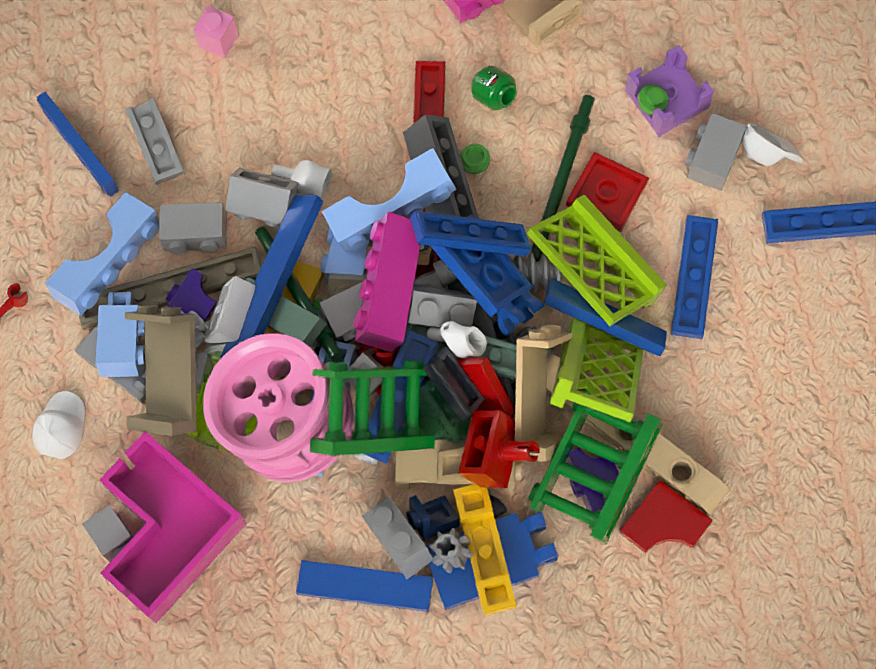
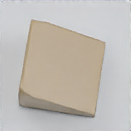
M464 447L438 451V484H474L458 474Z

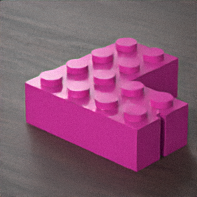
M144 432L125 452V455L135 467L130 470L126 463L119 458L99 481L146 524L100 574L156 624L247 523L239 512L147 432Z

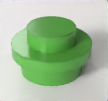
M646 85L638 94L640 109L649 115H653V111L657 108L663 112L669 102L665 90L657 85Z
M468 145L460 154L464 170L470 174L482 173L489 167L490 154L482 145Z

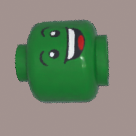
M487 66L474 75L471 92L477 102L491 110L499 111L510 106L515 100L517 94L516 82L510 74L498 67Z

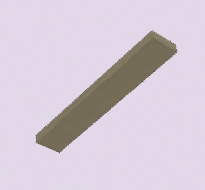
M257 247L104 289L99 295L97 303L92 308L87 309L82 316L79 315L81 326L83 329L98 326L99 305H108L109 292H132L133 305H158V308L168 306L170 302L165 300L174 284L179 286L182 284L191 268L205 275L202 286L206 294L221 291L222 287L235 276L245 281L248 277L256 280L262 267Z

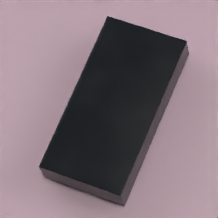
M447 347L439 350L423 367L461 421L469 418L485 400Z

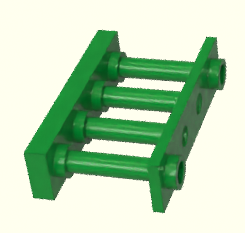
M404 360V366L364 368H348V363L327 362L326 369H312V376L330 378L328 431L325 432L324 438H310V452L329 456L435 449V435L423 434L422 428L418 427L420 376H428L423 369L424 361ZM407 376L405 427H402V433H397V429H394L395 377ZM370 377H382L381 418L377 434H372V431L368 430ZM344 378H356L355 430H351V436H345L346 433L342 432Z
M587 389L584 393L592 395ZM574 402L572 411L575 413L541 483L537 482L530 492L529 501H531L529 507L534 512L540 513L546 504L589 525V529L592 530L590 536L594 540L607 545L663 424L660 418L651 414H647L644 421L639 420L636 422L631 420L628 422ZM588 415L632 434V438L635 441L631 450L622 452L580 433ZM576 445L618 464V468L621 471L616 481L611 480L607 482L566 463L568 453ZM559 475L603 494L606 502L602 511L597 510L594 513L551 493Z

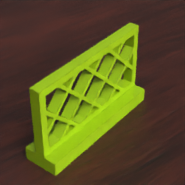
M585 195L577 198L572 206L530 227L526 233L609 326L643 306L647 308L654 304L667 286L662 278ZM563 220H566L574 230L564 228ZM545 231L556 234V242L547 240L541 232ZM563 237L577 240V248L564 245ZM583 242L587 243L594 252L583 250ZM562 253L576 257V265L567 263L562 257ZM583 259L596 262L597 271L583 267ZM604 265H607L615 275L604 273ZM583 276L597 280V288L588 286L584 282ZM604 282L617 285L618 294L605 291ZM625 288H628L637 299L625 296ZM604 300L618 303V311L613 314L604 304Z
M573 317L567 332H572V339L563 344L550 404L563 408L567 399L630 422L634 415L643 349ZM591 337L599 339L601 342L596 343ZM622 348L635 353L627 354ZM610 350L615 356L610 357L605 351ZM593 353L598 359L593 360L588 354ZM624 364L628 370L623 371L619 365ZM607 367L612 373L606 374L601 368ZM589 370L595 377L589 378L584 371ZM615 382H621L626 388L621 389ZM604 385L609 391L603 392L598 386ZM586 388L592 395L578 391V389ZM617 399L624 407L614 404L611 400Z

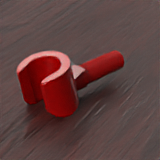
M15 283L8 288L7 294L9 298L0 307V318L9 309L23 307L27 304V292H24L19 297H14L21 290L20 284Z

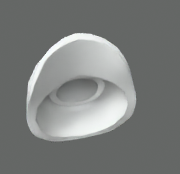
M756 123L748 124L743 135V145L748 159H752L767 167L783 158L798 163L803 162L795 147L789 141L771 133Z
M70 391L58 392L50 399L44 411L37 417L33 426L32 439L34 447L40 455L65 459L78 449L83 435L85 406L81 398Z

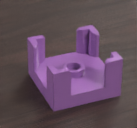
M680 45L666 53L663 65L642 77V69L639 67L630 72L627 78L626 93L658 137L707 110L710 107L714 90L707 81L702 83L700 89L686 70L685 66L688 56ZM657 85L665 90L669 102L663 112L657 108L653 111V115H649L640 109L638 94L644 86Z

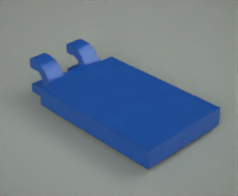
M431 246L490 317L497 314L498 326L505 336L516 329L515 325L517 326L521 322L525 324L534 317L529 309L535 314L544 307V304L529 292L533 286L506 254L457 249L447 246Z
M542 512L532 515L521 522L517 513L495 520L512 587L538 578L539 572L537 567L558 561V554L554 543L535 550L530 536L531 534L546 530V522ZM464 531L459 533L460 537L465 536ZM435 542L426 544L431 556H436L437 554L429 547L431 544H435ZM470 558L465 562L464 570L457 567L453 568L451 573L443 569V564L437 566L433 562L429 563L445 610L479 599Z

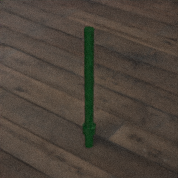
M591 95L583 96L578 113L572 118L570 124L572 131L541 222L557 214L582 136L587 133L591 122L589 116L595 98ZM545 231L541 232V234L548 240L550 233ZM533 243L530 253H534L535 260L538 262L543 252Z
M259 227L255 234L268 254L274 240L266 227ZM292 271L286 286L297 305L320 317ZM326 324L315 341L318 346L324 348L332 362H337L342 359L343 354L334 341L335 334L330 326Z

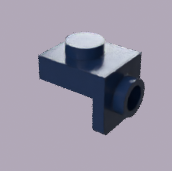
M416 495L409 497V511L406 512L407 520L414 530H418L423 540L437 536L438 532L445 533L452 528L460 527V518L445 496L421 504Z

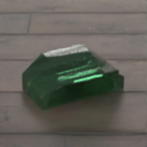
M432 380L422 385L419 396L418 425L422 428V432L435 435V440H447L453 444H457L466 438L472 415L461 421Z

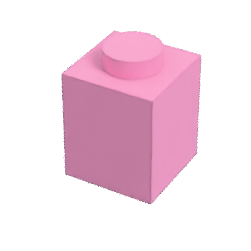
M211 6L206 7L193 29L200 48L223 58L227 56L239 35L234 16Z

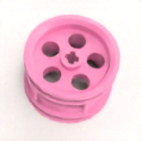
M263 334L239 343L229 350L216 364L205 388L203 407L205 420L210 432L222 446L239 457L259 475L278 482H297L321 473L339 457L310 452V438H324L325 432L328 431L330 378L312 376V369H326L327 366L308 345L289 335ZM287 374H288V376H287L286 378L282 379V380H279V381H276V380H275V379H277V378H279V377H281V376H284V375H287ZM344 384L342 432L346 433L345 436H350L354 423V408L350 393ZM309 389L315 390L314 398L308 405L297 406L295 404V396L299 392ZM251 417H257L258 424L256 430L246 436V422ZM284 421L293 422V434L283 441H278L276 430L279 423Z

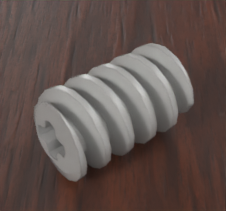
M529 253L526 261H523L522 256L515 255L514 259L511 260L533 286L532 291L537 293L540 284H543L546 293L547 286L552 278L561 282L562 273L552 262H548L547 256L542 253L538 262L535 260L534 253Z

